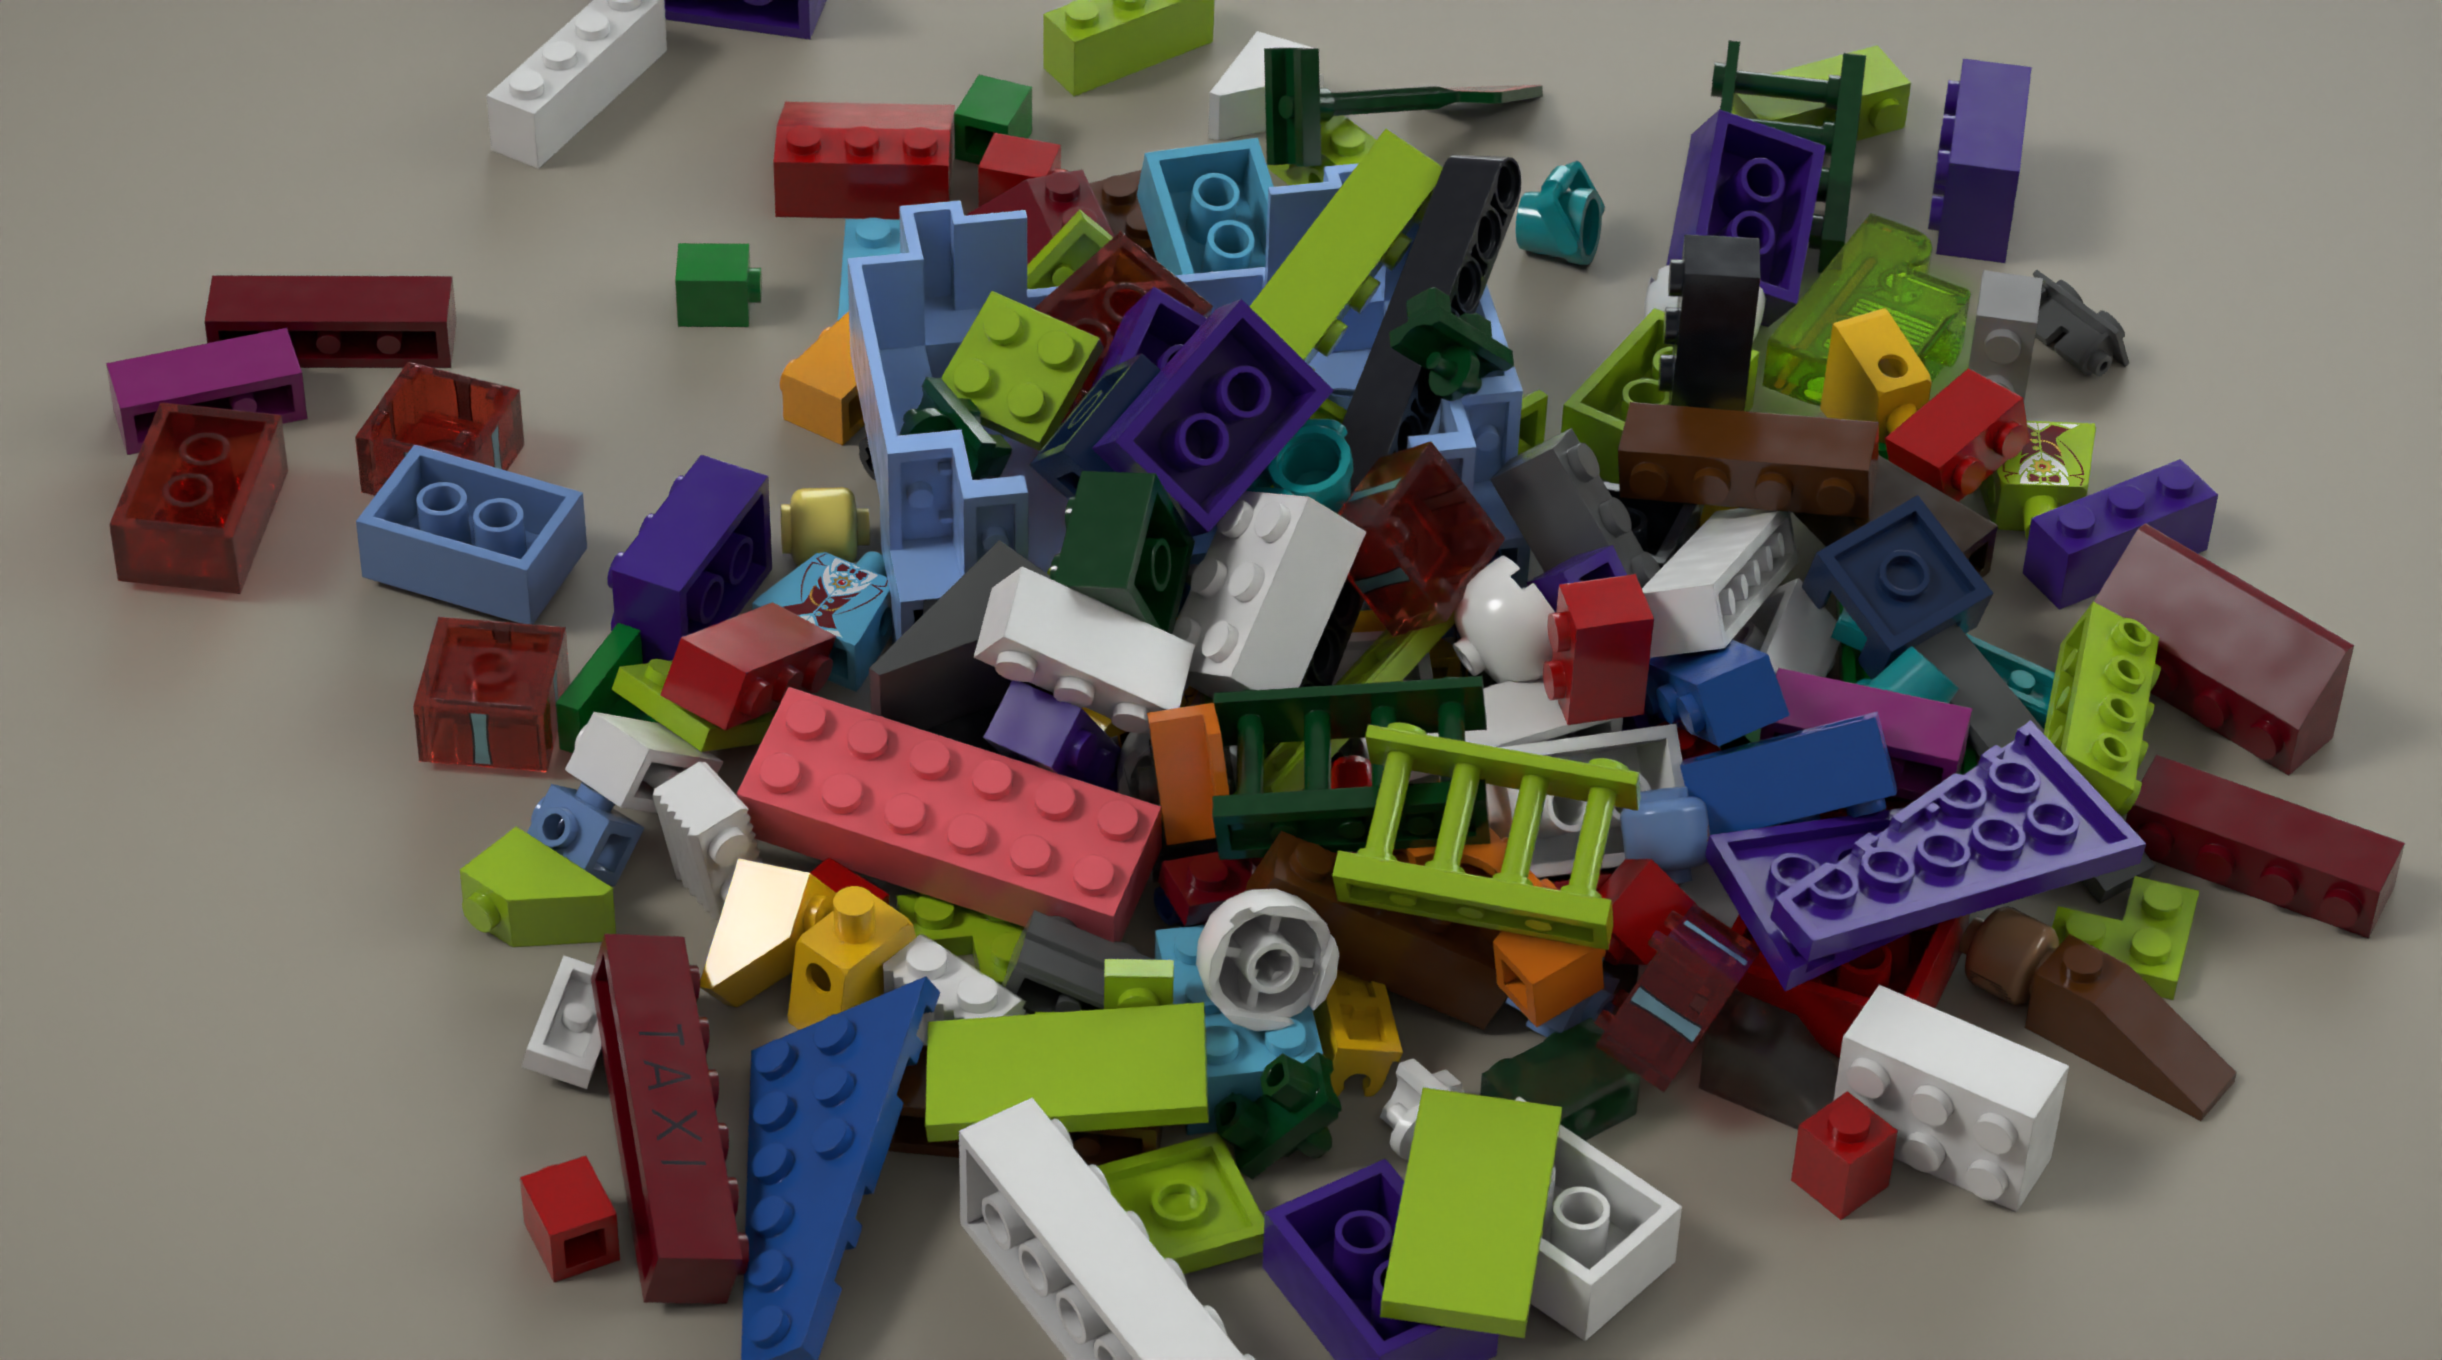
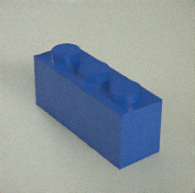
M1732 639L1723 649L1650 658L1644 706L1650 715L1656 714L1658 718L1669 724H1676L1677 727L1716 746H1721L1790 716L1769 655Z
M1878 711L1684 759L1680 764L1683 781L1688 788V796L1700 798L1706 804L1710 835L1764 828L1776 824L1785 825L1821 820L1819 814L1841 808H1846L1847 816L1859 817L1886 809L1885 798L1896 795L1898 789Z

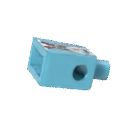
M874 551L865 553L856 564L827 552L816 553L761 594L752 603V609L754 610L773 602L835 635L836 639L829 658L833 661V667L828 681L855 692L864 683L869 674V668L877 661L892 635L891 595L883 555Z

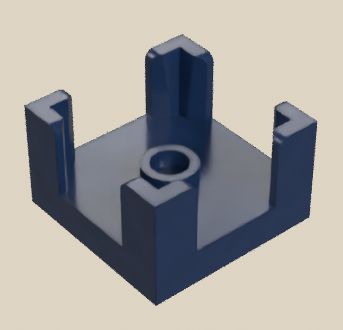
M1143 354L1106 370L1031 461L1029 466L1068 500L1076 495L1082 471L1115 472L1092 448L1161 370Z
M1919 495L1816 552L1802 585V589L1818 609L1826 606L1833 592L1867 637L1858 661L1870 679L1877 677L1910 646L1916 647L1955 623L1965 634L1975 629L1994 594Z

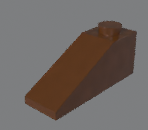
M2069 934L2035 972L2025 1029L2199 1121L2203 1120L2235 1082L2237 1072L2128 964Z

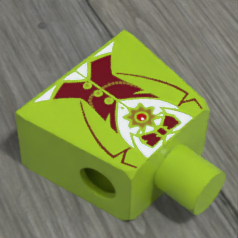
M2027 421L2030 442L2023 447L2016 457L2006 461L1979 486L1991 522L1998 525V529L2025 531L2028 541L2031 519L2033 517L2087 496L2096 432L2095 423Z

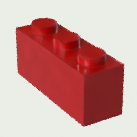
M773 602L681 637L660 695L726 731L777 709L788 687L810 694L817 693L824 686L832 671L833 661L829 658L836 636Z

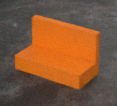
M1214 703L1147 713L1166 844L1173 845L1216 838L1212 818L1213 796L1230 794L1221 731Z

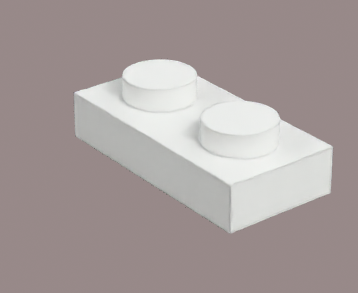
M563 956L528 1044L522 1068L585 1089L588 1088L602 1051L591 984L594 965Z

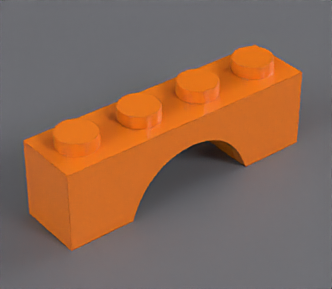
M1490 828L1491 844L1465 845L1460 867L1465 870L1466 874L1492 878L1496 873H1501L1508 837L1501 839ZM1436 847L1393 850L1392 855L1400 862L1424 866L1427 861L1433 860ZM1531 870L1529 871L1528 879L1533 883V886L1558 890L1550 880L1543 879L1540 881ZM1501 931L1493 941L1497 985L1536 1028L1604 989L1602 958L1606 955V950L1506 931Z

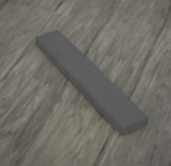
M1956 623L1914 647L1960 688L1949 704L1972 708L1967 741L1980 757L1981 754L1994 745L2003 748L2015 739L2017 730L2030 720L2044 733L2041 725ZM2144 852L2140 864L2081 882L2100 904L2131 888L2134 876L2149 879L2156 865Z

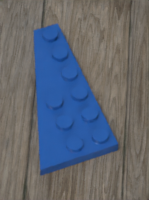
M926 976L751 1050L745 1233L749 1243V1261L743 1282L741 1360L819 1359L842 1290L834 1280L844 1250L856 1248L863 1226L855 1217L862 1196L874 1194L904 1104L897 1096V1092L906 1066L916 1065L924 1044L917 1036L923 1014L934 1012L940 995V991Z

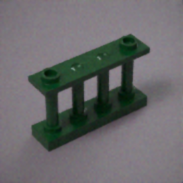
M1729 40L1726 63L1715 62L1711 96L1722 97L1720 110L1732 113L1735 93L1826 103L1825 109L1836 110L1835 122L1824 121L1823 126L1754 118L1746 119L1826 146L1824 155L1831 156L1830 168L1822 167L1816 202L1825 203L1824 215L1813 214L1808 243L1809 249L1820 250L1817 273L1841 275L1866 55L1843 53L1841 76L1829 75V80L1739 71L1740 41Z
M1482 676L1267 690L1247 689L1235 692L1214 693V707L1221 731L1223 746L1237 745V795L1213 796L1212 818L1219 860L1263 858L1281 831L1307 842L1318 844L1334 853H1338V850L1357 852L1359 849L1365 848L1385 766L1371 764L1372 786L1331 789V740L1364 738L1368 725L1387 728L1391 723H1407L1423 729L1427 734L1438 733V737L1466 742L1465 731L1487 730ZM1304 741V790L1264 793V744ZM1439 776L1440 782L1408 785L1393 850L1436 847L1452 778ZM1485 779L1479 781L1465 845L1491 844Z

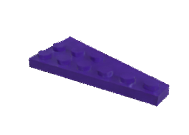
M2030 720L2017 730L2015 739L2005 747L2000 748L1994 745L1981 754L1979 764L1964 775L1954 773L1892 816L1887 829L1876 836L1869 832L1854 842L1851 854L1836 864L1824 863L1776 896L1770 918L1808 962L2140 864L2146 843Z
M1904 808L1878 811L1859 817H1852L1850 815L1709 835L1705 857L1784 991L1790 990L1913 932L1910 931L1807 962L1770 918L1776 896L1824 863H1838L1851 854L1854 842L1869 832L1876 836L1887 829L1892 816Z

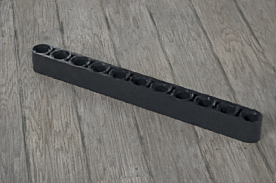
M1451 155L1443 166L1342 422L1347 429L1345 440L1351 449L1353 458V474L1350 479L1351 497L1356 491L1374 487L1400 477L1402 478L1393 490L1351 502V509L1345 519L1366 531V534L1299 687L1332 685L1366 595L1361 592L1353 580L1375 574L1405 497L1408 437L1429 434L1441 403V398L1431 391L1429 385L1430 371L1393 350L1390 345L1389 332L1408 322L1407 301L1433 287L1450 296L1452 314L1459 317L1465 313H1476L1521 193V171L1513 157Z

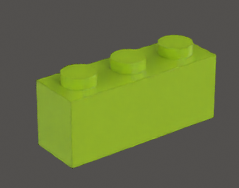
M1075 0L1043 14V68L1075 97L1213 42L1214 0Z
M1878 45L1849 52L1850 54L1866 55L1857 141L1905 128L1911 82ZM1843 54L1771 74L1829 80V75L1841 76ZM1735 93L1732 114L1744 118L1823 126L1824 121L1835 122L1836 110L1825 109L1826 103Z

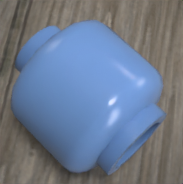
M1687 786L1641 791L1639 810L1625 808L1622 810L1620 822L1625 859H1652L1675 883L1692 881L1691 868L1708 862L1705 857L1710 835L1707 807L1702 799L1688 796Z

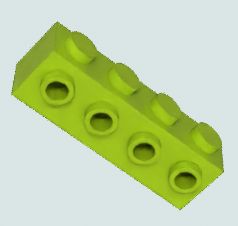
M2093 601L2060 644L2043 734L2119 815L2124 816L2134 805L2142 787V782L2136 779L2137 769L2148 749V742L2142 739L2144 729L2148 725L2155 707L2153 703L2149 702V697L2161 671V667L2155 664L2159 637L2149 632L2140 622L2131 618H2123Z

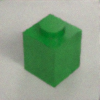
M980 74L977 76L954 113L955 159L978 165L994 133L1029 138L1032 133L1031 86Z
M678 243L675 277L678 327H749L751 303L762 302V269L751 268L750 244Z

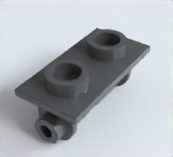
M2039 270L2033 272L2034 277L2043 278L2035 335L2038 340L2048 346L2064 332L2066 335L2054 345L2055 352L2085 375H2104L2112 365V358L2125 367L2129 364L2123 342L2125 337L2124 329L2112 315L2103 310L2098 313L2094 312L2083 303L2077 291L2067 282L2059 280L2055 283Z

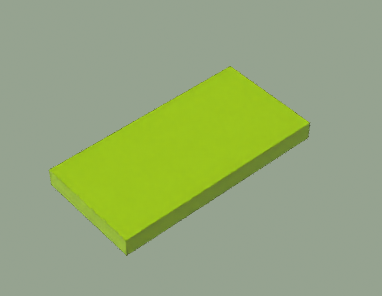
M1204 1002L929 1021L925 1120L928 1142L959 1140L960 1130L1030 1098L1035 1100L1050 1120L1058 1119L1068 1132L1209 1123Z
M1422 1088L1381 1299L1380 1317L1525 1338L1561 1125L1562 1107Z

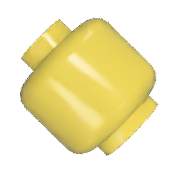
M848 488L798 489L793 493L790 504H781L782 554H792V559L798 567L816 553L823 552L854 563L857 557L858 546L870 545L869 509L856 508L855 496Z

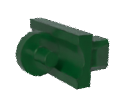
M1436 287L1429 288L1409 299L1406 303L1408 322L1389 332L1391 348L1430 371L1429 385L1431 391L1447 401L1461 399L1467 393H1477L1482 386L1481 378L1488 373L1496 370L1507 371L1514 367L1513 351L1492 338L1491 322L1478 313H1465L1459 317L1452 314L1450 296Z
M926 377L922 384L923 396L921 403L917 409H910L904 414V424L899 436L962 430L972 480L999 478L1012 454V447L1001 435H992L986 432L981 426V411L971 399L958 398L941 378Z
M1317 1052L1306 1062L1301 1063L1282 1053L1265 1066L1264 1072L1260 1077L1263 1092L1261 1097L1253 1102L1240 1093L1235 1094L1232 1092L1215 1106L1214 1115L1217 1133L1230 1145L1234 1146L1237 1167L1242 1174L1250 1179H1254L1282 1156L1289 1157L1298 1149L1311 1158H1320L1331 1149L1332 1137L1327 1126L1337 1120L1338 1113L1342 1111L1341 1102L1331 1084V1073L1334 1071L1332 1060Z

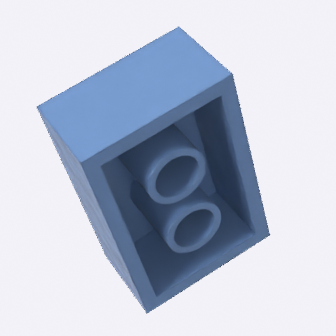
M415 444L356 520L362 577L531 627L587 549L583 492Z

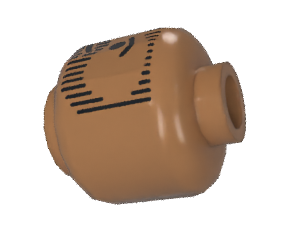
M2006 906L1997 908L1986 919L1979 916L1975 917L1962 936L1959 951L1966 955L1965 974L1970 983L2009 1004L2020 1005L2030 1001L2034 974L2058 947L2059 939L2051 926L2013 907Z

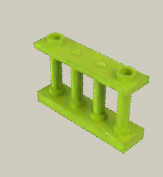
M1391 723L1387 728L1368 725L1365 738L1370 763L1385 767L1366 847L1359 849L1357 854L1338 850L1332 874L1337 901L1608 950L1614 925L1612 901L1602 898L1596 891L1614 807L1639 810L1641 801L1639 772L1629 771L1627 766L1611 759L1595 758L1590 760L1589 763L1431 736L1427 735L1423 729L1407 723ZM1412 771L1452 778L1433 860L1427 861L1424 866L1400 862L1392 855ZM1482 779L1486 780V784L1519 790L1501 873L1494 874L1492 878L1466 874L1465 870L1460 867L1479 781ZM1546 795L1587 802L1569 885L1561 887L1560 890L1533 886V883L1528 879Z

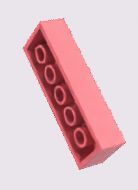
M788 687L736 793L737 797L749 809L747 814L751 817L749 822L753 825L752 831L756 834L754 839L821 861H825L829 857L849 870L1023 927L1026 926L1034 910L1048 916H1061L1072 921L1077 928L1113 943L1115 941L1121 942L1162 849L1161 806Z

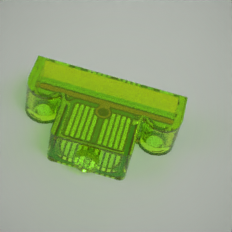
M1870 213L1768 339L1762 386L1805 403L1821 406L1833 323L1886 308L1929 372L1931 382H1933L1944 366L1953 367L1961 353L1971 293L1963 287L1929 275L1933 248L1930 239L1925 234L1911 227Z

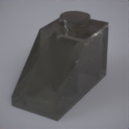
M1734 990L1705 1032L1699 1089L1798 1130L1799 1124L1834 1100L1838 1068L1796 1014Z

